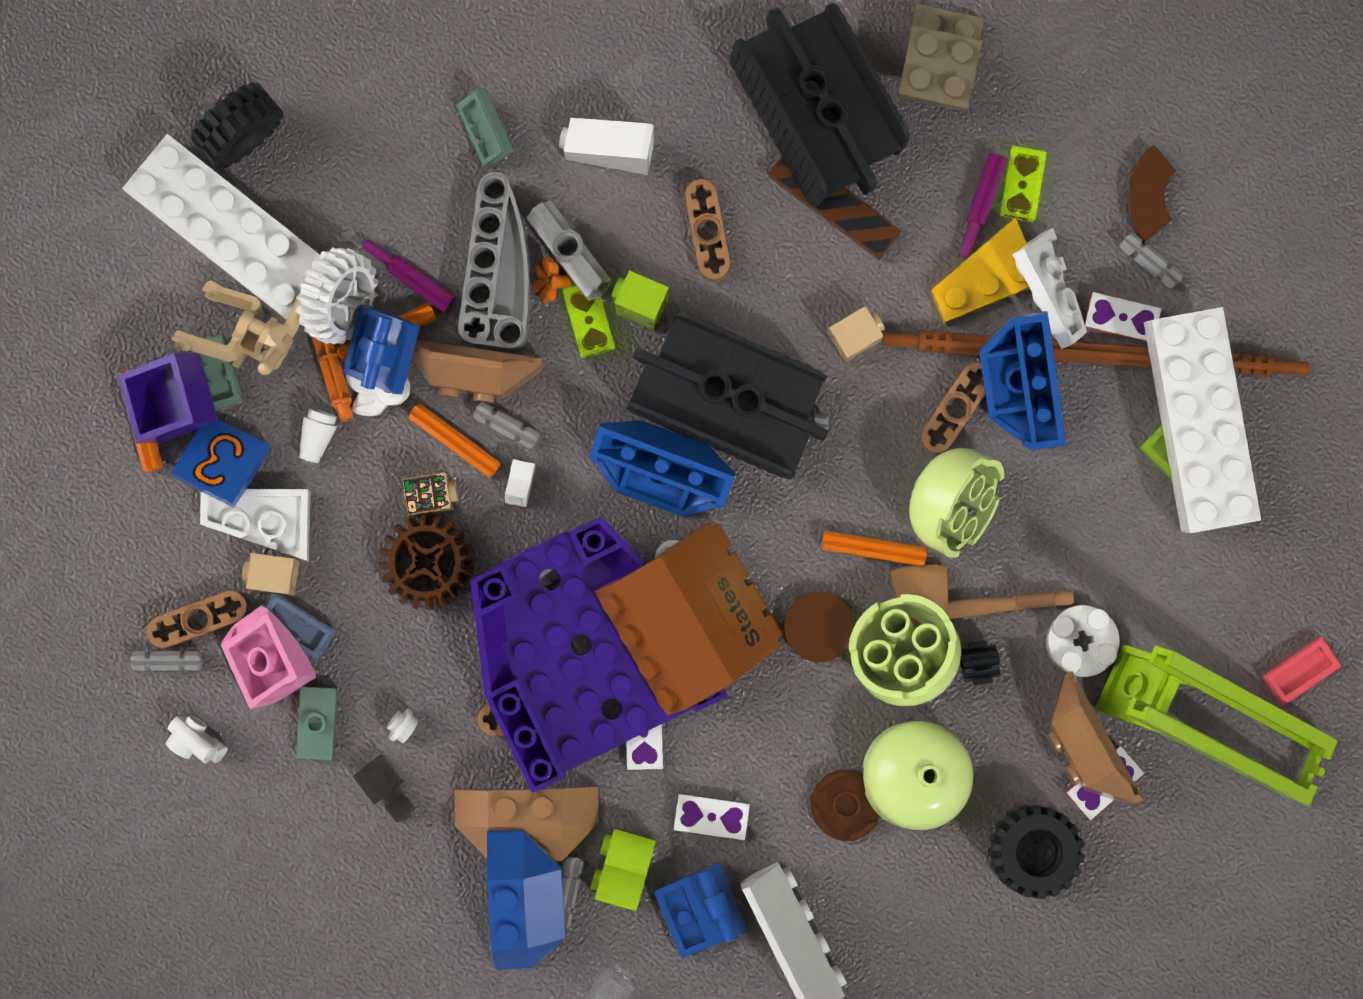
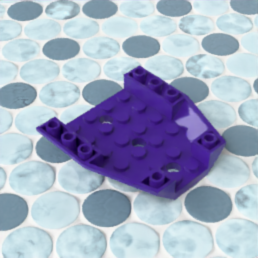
M602 517L566 530L500 562L470 580L484 695L532 793L565 778L564 772L691 709L698 712L728 697L725 689H722L688 709L668 716L665 714L594 592L603 585L626 576L647 564ZM546 569H554L559 574L558 585L550 590L542 588L539 583V576ZM577 634H585L590 639V648L583 654L574 653L570 647L571 639ZM610 698H615L621 703V711L614 718L605 717L601 711L604 701Z

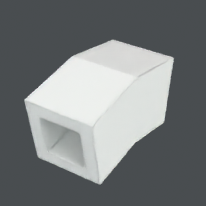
M513 459L505 491V503L527 507L536 468L535 464Z

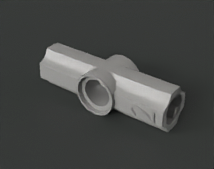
M551 200L541 202L534 207L526 217V220L553 254L558 266L565 270L587 301L597 299L605 294L613 282L584 245L581 236L571 228ZM567 246L577 247V251L570 256L561 254L562 250Z

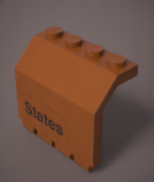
M709 522L700 526L652 561L594 591L601 602L603 610L608 614L620 635V639L626 645L640 673L646 679L658 704L663 708L667 716L688 709L731 685L781 646L778 638L783 633L771 613L763 615L762 611L767 608V605L753 582L745 584L744 580L749 577V574L736 551L730 554L727 553L726 549L731 547L732 544L720 524L712 527Z

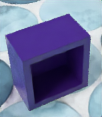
M173 353L117 375L136 444L164 442L218 422L200 353Z

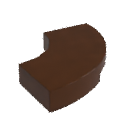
M1154 144L1144 153L1134 167L1128 187L1127 211L1136 235L1143 240V244L1172 221L1165 206L1164 193L1169 179L1176 170Z

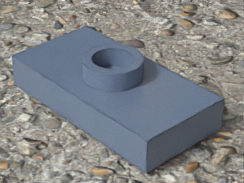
M274 593L265 607L290 631L304 653L315 661L320 659L337 632L277 593Z

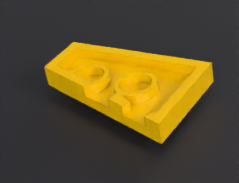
M1016 217L931 290L932 297L944 324L1030 289L1025 278L1017 270L1016 260L1013 256L1016 251L1027 244Z

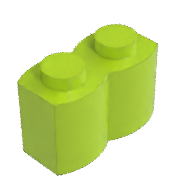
M616 828L612 835L605 834L600 855L606 856L603 870H595L590 890L596 891L595 900L637 911L656 840Z

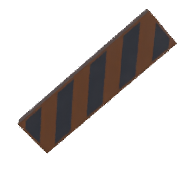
M781 156L769 171L768 177L877 260H880L901 233V230L847 189H843L823 199L820 205L816 207L810 205L806 197H804L801 188L796 183L795 177L792 176L790 168L787 167L785 159Z

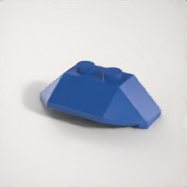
M1048 311L1010 317L979 350L989 418L1020 440L1030 450L1066 445Z
M642 420L600 423L589 455L592 461L597 463L602 474L616 492L682 517L703 512L713 507H723L736 475L709 445Z
M524 829L487 831V893L491 951L495 969L532 968L566 937L562 867Z

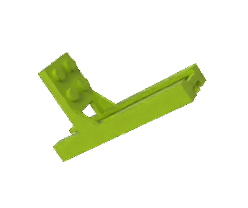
M1123 644L1095 707V710L1107 716L1144 728L1190 747L1278 794L1309 807L1318 786L1311 784L1314 775L1322 777L1325 774V769L1318 766L1321 758L1330 760L1338 740L1181 654L1156 645L1152 653ZM1183 684L1198 689L1308 748L1310 753L1297 782L1168 715L1167 712L1179 685Z

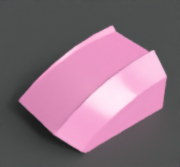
M262 605L235 623L221 643L224 654L250 710L280 701L316 678V673L299 643L282 622Z

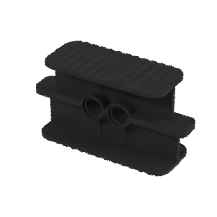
M830 3L826 6L824 12L790 28L778 7L769 11L766 17L769 29L746 41L743 39L736 40L730 54V63L743 89L747 92L748 98L751 99L752 105L756 108L757 114L762 119L765 128L769 131L770 137L773 138L775 146L778 147L781 156L786 161L787 167L790 168L792 176L795 177L796 183L801 188L804 197H806L810 205L816 207L820 205L823 199L854 183H857L864 195L874 191L877 186V180L869 166L891 154H900L909 142V133L903 117L892 102L891 96L887 93L879 75L875 72L874 66L863 51L862 45L859 44L858 38L853 33L850 24L847 23L846 17L842 14L838 5ZM808 80L816 82L820 87V91H810L804 82ZM822 112H833L838 121L828 122L822 116Z
M684 312L676 314L659 356L637 348L633 355V359L645 364L627 405V410L641 416V418L651 420L655 424H660L664 428L681 433L685 437H690L693 440L709 445L715 450L725 452V454L734 456L736 459L743 460L750 465H755L759 469L776 474L778 477L794 478L795 470L809 437L812 436L816 439L824 440L827 436V429L807 421L827 375L818 369L812 368V366L805 365L796 359L793 360L789 356L782 355L775 350H770L766 346H761L757 342L747 340L743 336H738L734 332H729L722 327L715 326L711 322H706L699 317L692 316V314ZM708 378H717L722 382L723 392L721 396L712 397L706 393L704 384ZM749 392L755 397L756 406L752 411H744L739 407L737 399L740 393Z

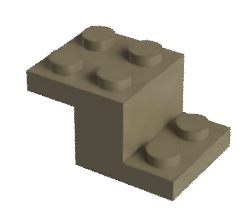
M916 4L900 73L902 76L897 97L967 112L983 42L980 38L985 18Z

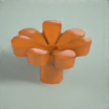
M544 257L542 266L536 265L535 275L539 280H535L532 287L533 292H540L539 301L542 304L554 301L558 288L568 289L570 287L571 278L565 274H558V264L554 262L553 258Z

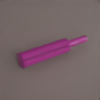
M988 153V158L966 219L969 227L960 250L962 257L967 258L970 256L979 227H984L1005 165L1008 162V159L1002 155Z
M366 240L363 243V249L388 266V273L442 311L443 314L452 307L456 296L447 292L397 255L393 258L370 240Z

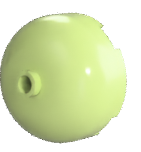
M971 448L950 449L935 457L917 478L910 498L909 517L917 537L930 548L950 558L959 557V549L966 543L973 546L989 525L1000 501V497L996 496L995 493L998 480L1001 481L1004 478V469L1001 462ZM960 501L977 509L976 515L968 513L967 507L960 504Z
M901 594V597L885 601L879 605L875 603L862 614L851 633L849 652L851 653V662L855 675L872 695L892 705L915 706L936 698L951 684L960 665L961 644L956 628L939 605L922 596ZM909 617L916 619L922 625L916 628Z
M910 721L889 727L872 742L863 761V778L867 800L879 816L901 828L928 830L948 823L961 812L972 791L973 766L967 749L955 734L935 723ZM924 772H925L926 780H927L929 783H927V782L924 780V778H923Z

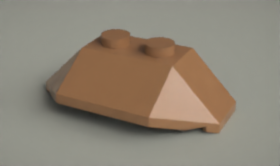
M416 340L411 359L430 386L438 390L437 395L447 398H459V393L473 395V401L493 404L494 398H506L543 371L544 368L543 359L538 357Z
M1073 671L1067 673L1061 682L1049 723L1051 733L1047 734L1056 753L1063 752L1069 765L1065 766L1069 778L1075 786L1081 784L1084 791L1130 805L1143 801L1141 793L1079 685Z
M598 786L545 787L534 793L531 792L530 788L455 790V827L486 858L487 831L524 829L555 861H563L599 823Z

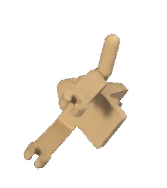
M207 281L202 288L206 292L204 296L207 299L245 310L235 327L229 344L223 345L177 330L172 336V340L175 341L174 346L182 351L190 350L226 362L233 361L232 366L238 369L248 355L260 361L258 371L262 375H269L273 369H279L292 347L293 337L300 326L299 318L301 315L296 312L300 301H296L284 324L277 323L278 320L273 317L267 323L261 321L264 312L257 297L221 287L213 281Z

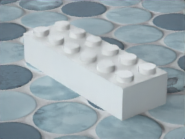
M166 134L122 189L282 318L287 320L297 301L296 297L301 293L302 287L300 283H304L306 278L305 270H311L312 260L320 259V254L170 135Z
M1223 307L1143 322L1181 532L1195 533L1260 521L1261 516Z

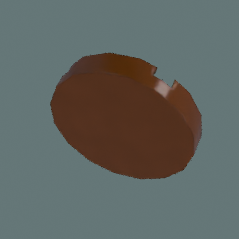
M822 591L807 593L795 600L788 609L783 624L785 639L792 651L802 659L815 663L832 661L844 654L849 647L850 636L855 626L854 617L848 605L836 595Z
M839 769L826 774L816 784L811 795L810 811L815 824L825 835L836 840L854 841L865 837L876 827L880 816L867 800L862 773L856 770Z

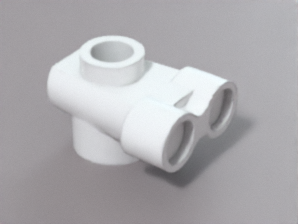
M193 715L188 717L176 716L168 726V730L172 734L166 741V745L171 751L183 758L190 759L192 754H194L203 763H207L210 760L217 763L225 756L228 750L218 739L212 738L205 732L207 725Z

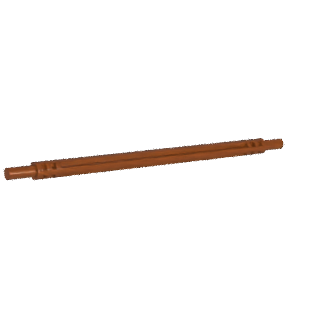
M919 330V334L884 331L883 345L918 348V352L980 356L979 350L992 335ZM1052 340L1055 361L1152 368L1147 346L1076 341L1074 344L1061 349L1058 341ZM1231 353L1235 374L1271 377L1273 373L1307 376L1309 371L1308 361L1274 359L1273 355Z

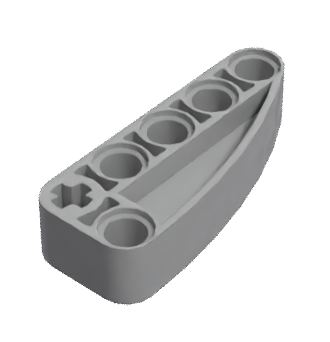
M490 172L484 175L478 184L458 330L463 341L469 347L516 353L525 347L528 340L531 305L528 249L520 212L510 184L504 175ZM494 184L502 185L505 188L503 195L497 199H491L486 196L487 189ZM487 219H496L500 222V225L496 232L487 234L481 230L482 223ZM483 253H490L495 256V261L489 268H480L476 265L477 258ZM487 288L490 291V296L486 302L475 303L471 300L475 289ZM479 322L481 328L485 330L484 332H478L476 338H472L467 329L474 328L475 323ZM505 328H518L520 330L518 340L513 343L504 342L501 339V335Z

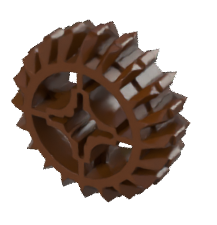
M421 514L419 518L420 525L416 526L414 519L408 517L406 518L408 530L405 531L402 526L396 524L394 529L400 536L397 539L390 535L385 536L384 539L388 543L393 544L391 550L380 548L379 553L389 556V562H379L378 568L390 569V573L383 575L381 581L388 583L394 580L395 584L389 588L388 593L394 595L402 590L403 592L399 597L401 604L408 602L412 596L413 609L418 610L423 599L425 600L426 609L431 611L434 608L433 599L437 598L439 605L444 608L447 607V600L444 595L449 594L454 600L460 598L459 594L454 590L456 585L465 590L468 589L469 585L460 579L463 574L474 576V571L464 568L465 563L475 562V556H464L463 552L471 549L473 545L470 541L459 544L458 541L464 537L465 532L460 529L452 535L451 531L455 525L453 521L449 520L441 528L442 517L440 515H435L432 525H429L427 515ZM424 533L441 535L446 539L432 548L425 549L413 537ZM404 545H406L412 555V563L405 570L406 573L401 576L399 556ZM416 548L420 553L428 557L434 554L435 561L432 562L435 566L433 569L438 573V576L426 568L418 570L420 569L418 563L422 562L419 561L421 556L417 553ZM453 548L455 553V569L448 580L441 569V562L448 554L447 552ZM428 575L438 583L440 588L429 592H421L412 589L408 585L412 581Z

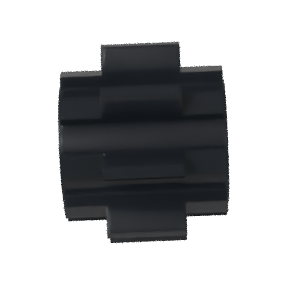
M987 641L968 643V648L961 649L960 665L964 681L973 680V685L992 683L993 677H1000V660L996 645L987 646Z

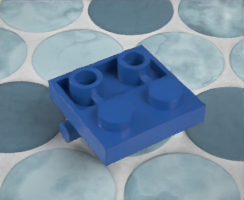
M360 305L343 373L361 380V387L367 389H375L377 387L392 394H402L420 325L372 306Z
M720 862L653 890L681 959L722 941L729 942L739 937V934L748 931Z

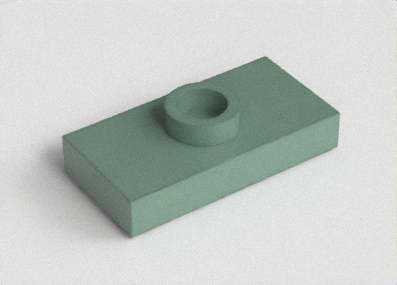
M486 88L476 89L456 105L484 168L495 166L514 151Z
M224 334L207 338V340L227 345ZM200 354L215 411L244 403L245 400L235 367L232 366L233 361L226 362Z
M300 688L296 759L334 760L338 688Z

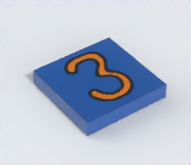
M218 420L216 423L198 429L173 468L171 475L174 479L235 508L271 448L269 444Z

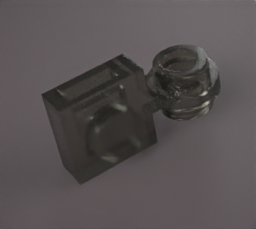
M380 754L352 776L374 805L383 798H388L389 803L385 805V808L397 823L402 819L407 821L412 817L411 812L415 810V807L404 793H400L397 796L393 791L404 781L383 754Z

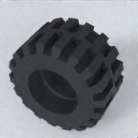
M1038 805L1021 806L1016 811L1011 810L1006 813V817L996 823L997 829L994 834L991 833L989 838L991 848H988V856L991 857L992 863L990 865L993 871L997 873L998 879L1009 889L1028 898L1046 899V896L1051 895L1055 897L1061 894L1060 890L1063 888L1068 890L1073 885L1072 879L1079 877L1081 870L1078 868L1080 862L1084 863L1085 855L1081 854V848L1084 847L1083 839L1079 838L1077 834L1079 832L1077 827L1071 824L1069 818L1064 814ZM1032 830H1041L1048 833L1055 844L1053 862L1047 869L1039 873L1025 871L1019 865L1016 857V849L1020 839Z

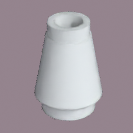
M309 408L308 415L303 416L299 458L319 463L338 427L335 425L337 416L325 411Z

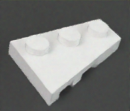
M1051 228L1032 239L1016 251L1013 256L1016 260L1017 270L1025 278L1032 291L1035 304L1041 308L1042 312L1048 311L1051 335L1057 339L1062 349L1074 344L1087 333L1075 293L1070 288H1066L1063 271L1067 270L1063 257H1056L1052 241L1056 240L1057 237L1054 228Z
M246 489L235 508L201 492L200 525L309 561L310 490Z

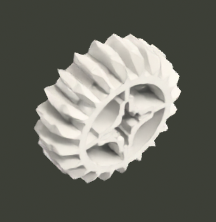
M332 247L329 252L322 251L320 259L312 260L311 270H305L306 278L304 283H300L302 287L301 293L296 297L300 301L296 312L301 315L299 324L304 326V332L308 333L311 337L327 344H344L347 339L351 340L359 306L368 305L374 307V298L378 296V293L375 292V287L378 285L379 280L374 278L376 269L371 266V260L352 249L347 248L346 250Z

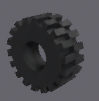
M249 83L247 87L245 85L239 87L235 93L234 91L228 93L223 101L220 99L214 104L215 107L204 114L205 118L196 123L195 126L197 128L192 130V137L190 139L214 168H228L233 162L235 164L240 162L245 155L249 156L253 149L257 146L260 147L264 143L263 140L266 137H270L274 133L273 129L277 128L281 123L279 120L283 119V111L259 83Z

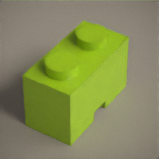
M629 270L625 279L619 277L611 295L613 297L612 303L615 304L616 315L655 331L669 301V287Z

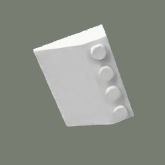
M776 862L740 880L741 888L796 999H842L845 995L841 987L847 983L837 964L830 967L824 955L830 952V949L821 931L814 934L808 923L814 917L805 899L798 902L792 891V888L798 885L790 868L787 866L781 869L779 863Z

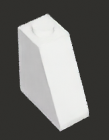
M570 118L569 128H562L559 148L564 149L565 160L648 175L654 147V125Z

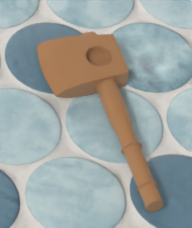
M915 565L890 571L895 598L901 597V594L922 596L939 605L950 619L1051 606L1055 608L1056 606L1074 603L1072 590L1058 592L1052 590V592L1019 596L1013 594L1010 597L948 601L947 565ZM909 617L916 628L922 625L916 619Z

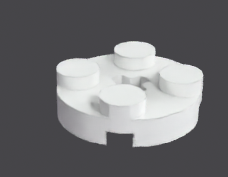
M1088 605L1067 608L1058 614L1048 629L1046 635L1048 654L1051 660L1067 673L1073 671L1077 677L1094 676L1105 671L1117 658L1120 644L1118 629L1114 621L1104 610ZM1079 631H1084L1086 636H1091L1092 643L1088 644L1087 651H1082L1081 646H1074L1073 639L1079 638Z

